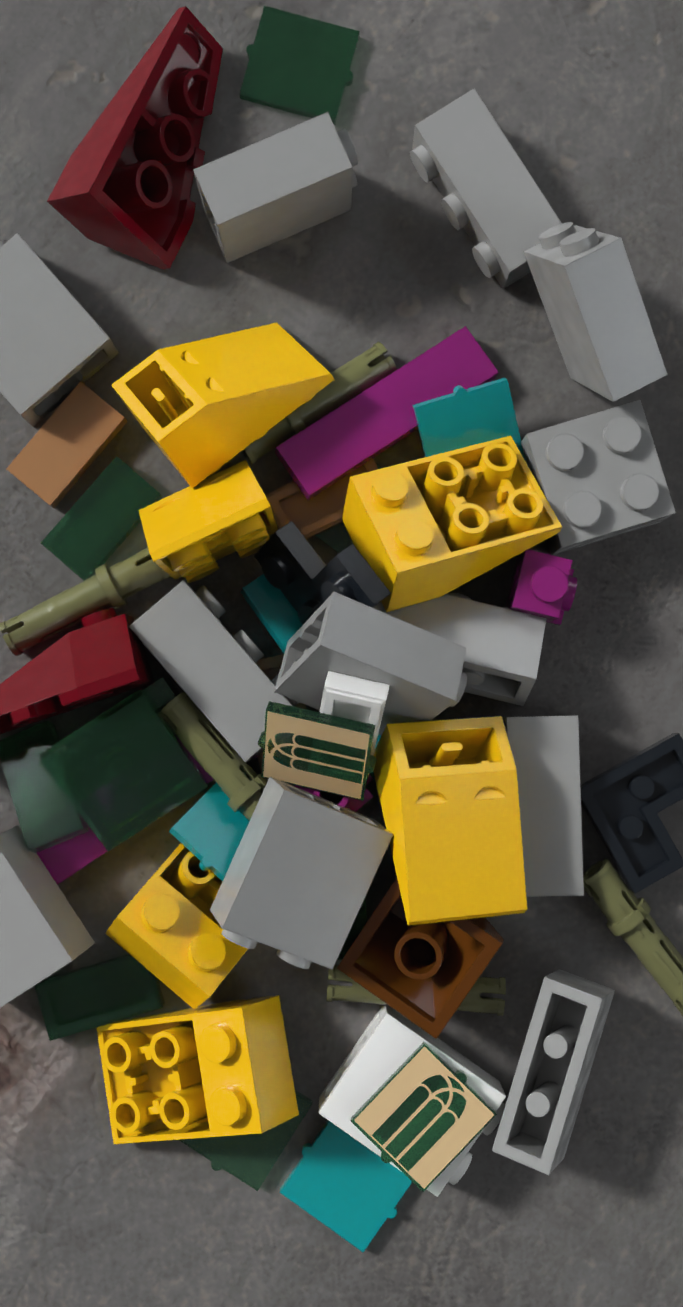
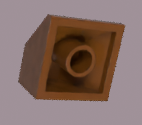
M396 878L337 969L437 1039L501 947L504 939L486 917L408 926Z

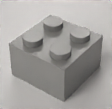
M641 400L527 433L521 441L525 461L562 525L559 533L546 539L551 555L660 523L676 513Z

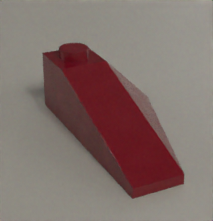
M186 6L178 8L72 153L47 200L54 209L89 240L162 270L170 269L193 223L196 203L190 200L194 178L193 169L203 165L205 151L199 149L204 117L212 114L223 52L222 46Z
M115 608L87 615L81 618L83 628L68 632L0 684V735L155 683L142 642L129 627L135 622L134 618L127 614L117 616Z

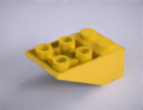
M276 322L158 349L111 386L145 432L193 489L208 476L216 473L225 463L255 440L262 438L272 427L302 404L309 402L319 391L334 381V378L322 364Z
M512 436L350 476L342 521L354 546L391 592L381 601L386 613L442 597L554 536L562 529V525Z
M246 460L204 479L193 489L189 486L138 510L153 562L175 580L185 577L187 583L197 581L217 571L219 566L216 560L235 551L238 552L240 558L257 553L267 542L269 535L274 534L278 530L271 506Z
M502 716L387 724L374 750L372 768L385 826L393 834L389 844L407 925L525 913L527 911L517 769Z
M180 843L115 918L105 934L195 1010L214 993L249 948L237 945L221 934L223 929L211 913L210 908L222 884V880L210 869L208 871L201 870L199 867L200 860Z
M279 995L228 1001L200 1006L195 1010L189 1008L96 1025L114 1144L261 1134L299 1115Z

